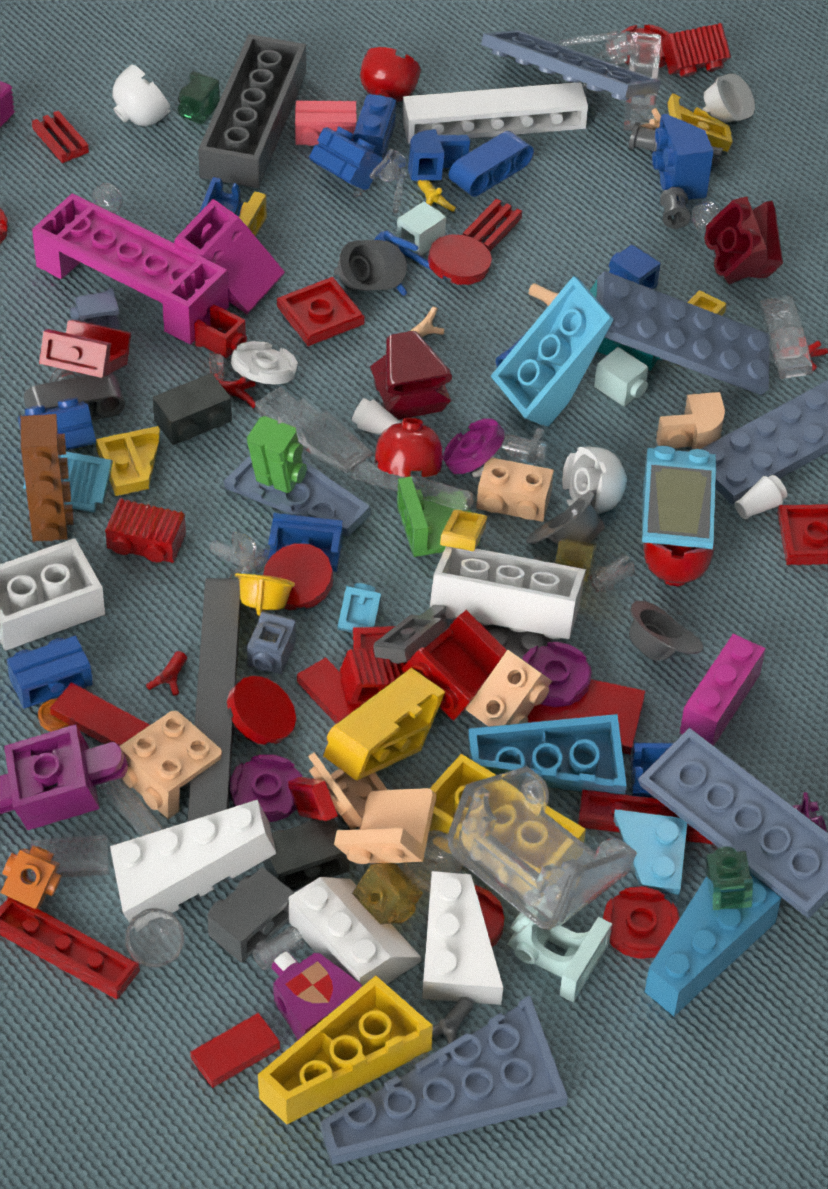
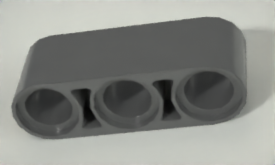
M112 373L103 378L88 375L36 385L26 390L23 397L26 408L44 405L45 410L57 408L58 401L77 397L78 402L88 404L92 421L116 416L125 408V401L118 378Z

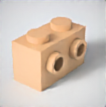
M491 457L485 463L479 481L477 509L543 522L552 492L554 470Z
M507 650L465 710L488 727L527 723V716L533 707L541 704L548 695V686L552 680Z

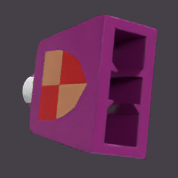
M284 952L273 961L271 966L272 970L279 976L273 983L275 1005L297 1040L362 987L358 981L320 953H313L299 963L289 952Z

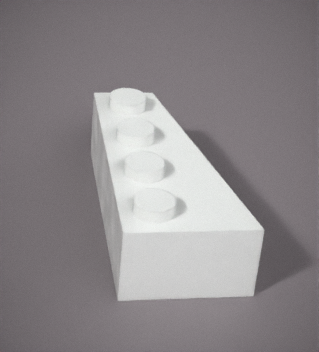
M258 800L110 846L123 914L136 933L149 926L147 922L164 913L165 916H168L180 909L179 904L198 893L200 896H203L214 890L212 886L226 877L230 876L233 879L276 854L270 824Z

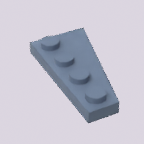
M251 456L223 481L225 489L291 515L342 520L343 535L348 537L371 515L369 505L304 460H302L303 463L307 465L306 475L303 481L299 484L296 483L293 490L289 493L275 489L273 484L267 486L257 482Z

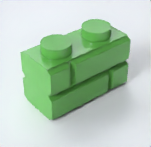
M267 416L260 417L247 436L256 481L267 486L273 484L275 489L289 493L293 490L296 483L299 484L303 481L306 475L307 465L303 463L301 456L303 445L298 441L296 427L283 422L278 424L277 420Z

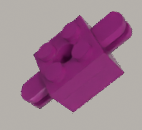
M76 724L5 745L8 774L0 776V814L15 810L26 829L31 830L98 810L100 807L96 786L123 778L128 770V762L122 750L115 742L90 749Z

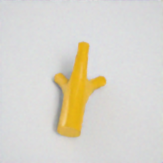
M419 180L417 182L418 187L426 196L427 204L432 206V203L436 202L451 212L455 211L456 207L441 195V188L436 189L429 180Z

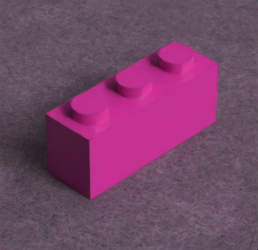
M732 634L684 706L679 733L683 735L690 728L714 746L760 676L766 648L736 634Z

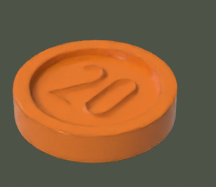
M58 698L44 702L38 710L40 725L50 732L70 726L50 713V707Z

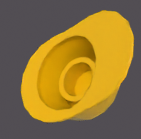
M235 573V577L239 578L241 602L248 607L255 608L258 616H260L261 611L283 609L287 603L291 588L295 586L294 582L283 578Z

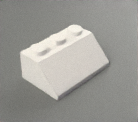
M319 877L289 896V923L315 953L322 954L362 986L375 975L387 985L421 962L422 957L351 879Z

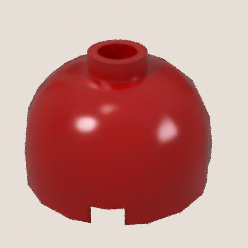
M371 48L367 51L362 61L360 71L361 84L368 94L395 99L396 102H401L404 96H410L414 92L421 74L419 63L407 54L405 58L395 55L397 50L393 48Z
M404 418L402 423L393 424L382 432L376 445L374 462H378L377 468L397 476L411 477V471H422L421 477L434 476L441 472L442 444L439 436L430 427L423 425L422 420Z
M644 542V558L649 570L670 586H682L685 583L702 577L709 568L714 554V543L713 549Z

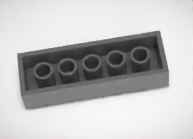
M248 34L199 146L200 178L212 180L213 177L221 178L222 182L236 183L254 188L260 187L306 75V44Z

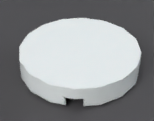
M257 341L238 345L237 350L234 349L231 359L233 369L241 376L264 384H282L294 379L298 364L294 355L284 348H280V351L273 350L271 344Z

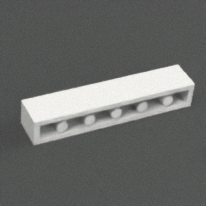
M581 82L403 97V124L408 144H410L411 138L416 133L436 129L438 135H468L469 138L493 137L505 131H511L517 135L586 129L588 103Z

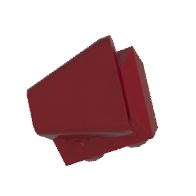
M747 196L732 200L705 226V244L707 248L714 250L716 254L714 260L715 271L718 275L724 276L729 285L747 277L767 278L783 264L776 208L773 201H766L752 210Z
M416 331L388 336L386 339V354L370 366L374 376L375 388L380 392L383 400V408L397 420L442 412L451 402L445 386L446 383L452 380L450 369Z

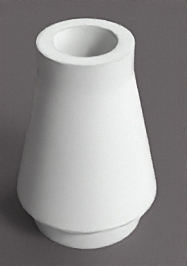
M366 398L362 399L352 417V422L357 424L358 429L381 435L391 425L402 423L374 399L369 401Z
M763 476L740 500L735 502V508L738 514L746 520L753 515L782 505L783 500L787 498L786 488L777 476Z

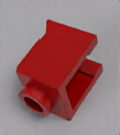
M215 304L210 307L211 326L206 325L205 322L199 319L194 322L195 346H203L226 359L233 353L234 349L237 350L238 345L247 342L245 320Z

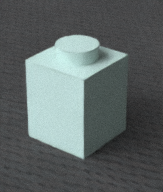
M426 202L420 203L397 219V237L417 245L419 249L413 252L420 256L430 251L434 241L439 237L445 236L446 216Z
M617 347L597 363L594 387L625 407L634 398L638 399L645 393L648 386V366Z

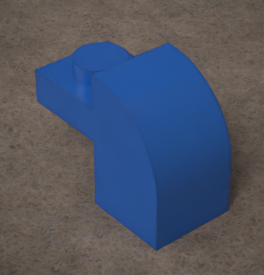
M436 129L416 133L410 140L408 172L411 180H442L443 168H451L455 161L469 153V136L438 135Z

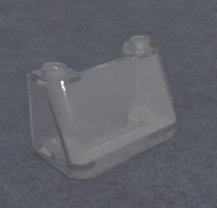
M528 766L466 784L448 832L447 840L451 853L458 861L540 928L550 930L566 923L625 876L631 869L637 852L618 838L607 839L601 842L595 853L547 815L545 809L549 800L548 787L545 781Z

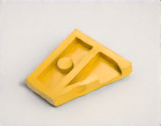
M672 93L667 102L669 115L705 130L711 146L721 147L723 151L728 152L733 143L730 126L711 117L707 112L698 107L695 108L694 112H691L679 104L681 97Z
M159 426L96 439V450L99 457L113 461L109 481L115 496L149 489L160 440Z

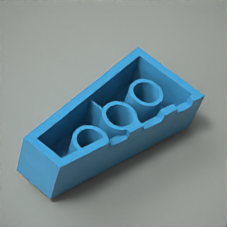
M618 714L470 728L468 731L470 759L507 782L582 792L583 789L625 795L627 785Z
M722 851L651 963L648 970L645 993L671 1015L675 1016L775 924L781 897Z

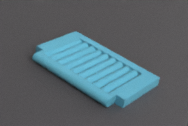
M66 452V455H61V458H68L69 479H64V481H70L71 502H66V505L72 504L73 509L95 513L97 503L104 504L113 461Z

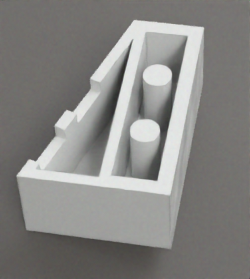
M432 871L422 999L458 1002L460 998L465 997L472 1003L501 1005L503 985L471 874Z

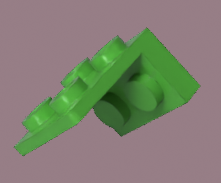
M412 477L398 479L397 508L413 557L444 552L446 546L440 545L441 534L453 510L471 512L465 493L457 491L423 497L421 489H415Z

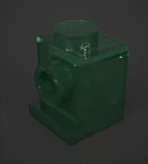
M192 71L190 83L181 89L178 97L180 103L178 105V112L181 117L203 124L216 109L220 101L219 80Z
M726 846L718 848L714 854H707L706 875L712 909L752 907L753 880L750 875L746 851L736 852L734 848ZM741 889V891L721 892V890Z

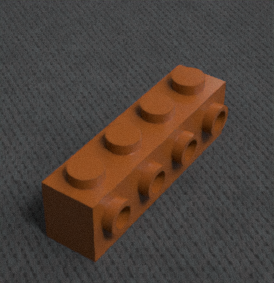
M57 414L20 416L21 453L32 540H67V525H74L73 505H66V502H71L70 481H64V479H69L68 458H61V455H66L65 433H58Z

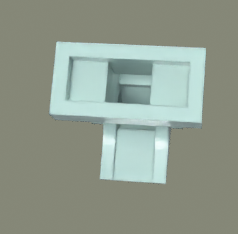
M547 896L540 903L533 899L528 906L532 910L528 912L523 909L512 923L510 928L515 933L507 945L514 949L515 955L521 961L527 964H535L562 977L560 996L574 1002L609 945L612 923L598 917L590 931L575 933L559 925L560 917L553 910L549 909L550 897ZM550 941L566 949L567 952L564 956H561L546 949L545 945Z

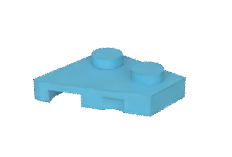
M615 809L614 823L618 826L625 843L624 848L635 868V876L639 886L656 889L661 893L679 895L687 822L678 817Z

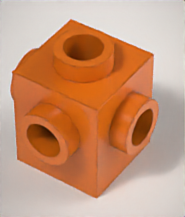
M32 845L31 850L26 848L19 850L18 855L11 853L2 872L3 875L7 876V879L0 893L37 909L41 907L46 894L49 896L54 895L62 875L56 873L60 864L52 860L53 853L35 845ZM29 869L36 873L35 881L29 878Z

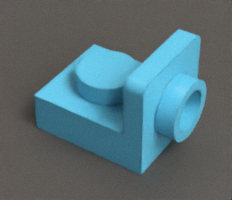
M355 583L354 587L346 586L337 630L353 633V627H374L381 593L375 592V587L367 584Z

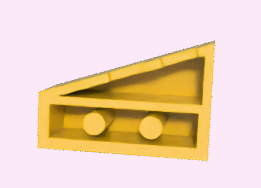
M410 668L331 728L327 735L328 744L323 757L358 781L420 752L445 691L413 668Z

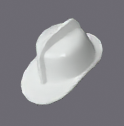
M736 74L718 77L716 82L704 92L706 106L702 110L725 124L747 119L754 114L755 103L752 92L747 83Z

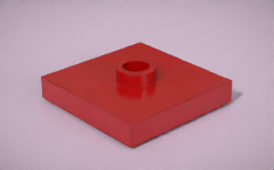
M334 277L277 298L278 309L307 346L344 333L365 323V316Z

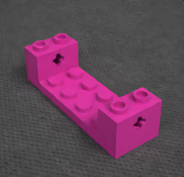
M73 193L32 228L36 267L62 279L81 262L163 304L164 332L190 345L195 341L194 322L197 319L210 326V307L213 304L225 310L229 307L227 269Z

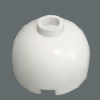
M132 64L115 81L113 99L117 106L113 109L125 123L131 120L134 124L140 126L153 125L171 112L169 109L170 105L154 82L149 83L147 80L142 79L145 73Z
M598 447L577 448L578 451L576 453L569 454L563 468V489H569L570 496L573 499L567 500L568 505H572L583 495L594 492L595 497L592 505L597 513L601 514L610 511L621 501L627 483L625 470L620 459L607 449Z

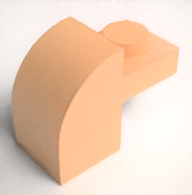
M720 392L687 395L684 415L661 416L659 418L656 438L658 446H669L672 448L692 447L693 450L701 449L720 439L725 414Z

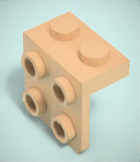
M171 711L119 746L128 762L127 773L120 780L128 788L133 787L142 795L144 801L151 809L158 810L169 819L179 812L180 788L221 759L222 750L181 713Z
M315 752L308 756L314 764V767L309 772L314 779L325 780L335 809L349 828L354 830L359 827L360 829L369 793L377 790H387V788L376 773L370 774L358 781L340 768L330 774Z
M429 788L372 791L367 797L360 830H337L334 845L347 855L348 860L357 864L423 862L436 794Z

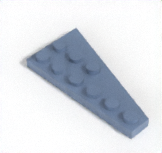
M530 995L519 1001L518 1006L506 1014L502 1015V1013H499L489 1019L488 1025L473 1034L466 1033L415 1064V1069L400 1078L395 1076L384 1083L382 1089L367 1098L360 1097L322 1120L321 1132L331 1165L566 1106L568 1096Z

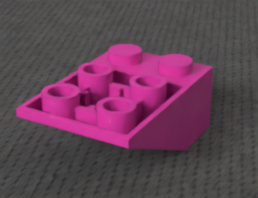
M214 199L185 227L174 241L175 244L227 269L228 300L246 314L258 304L285 273L244 222Z

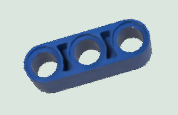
M505 131L455 161L449 170L448 176L453 183L472 197H476L527 166L533 157L534 149L513 132Z

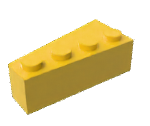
M375 975L258 1073L259 1099L282 1121L289 1124L431 1051L433 1025Z

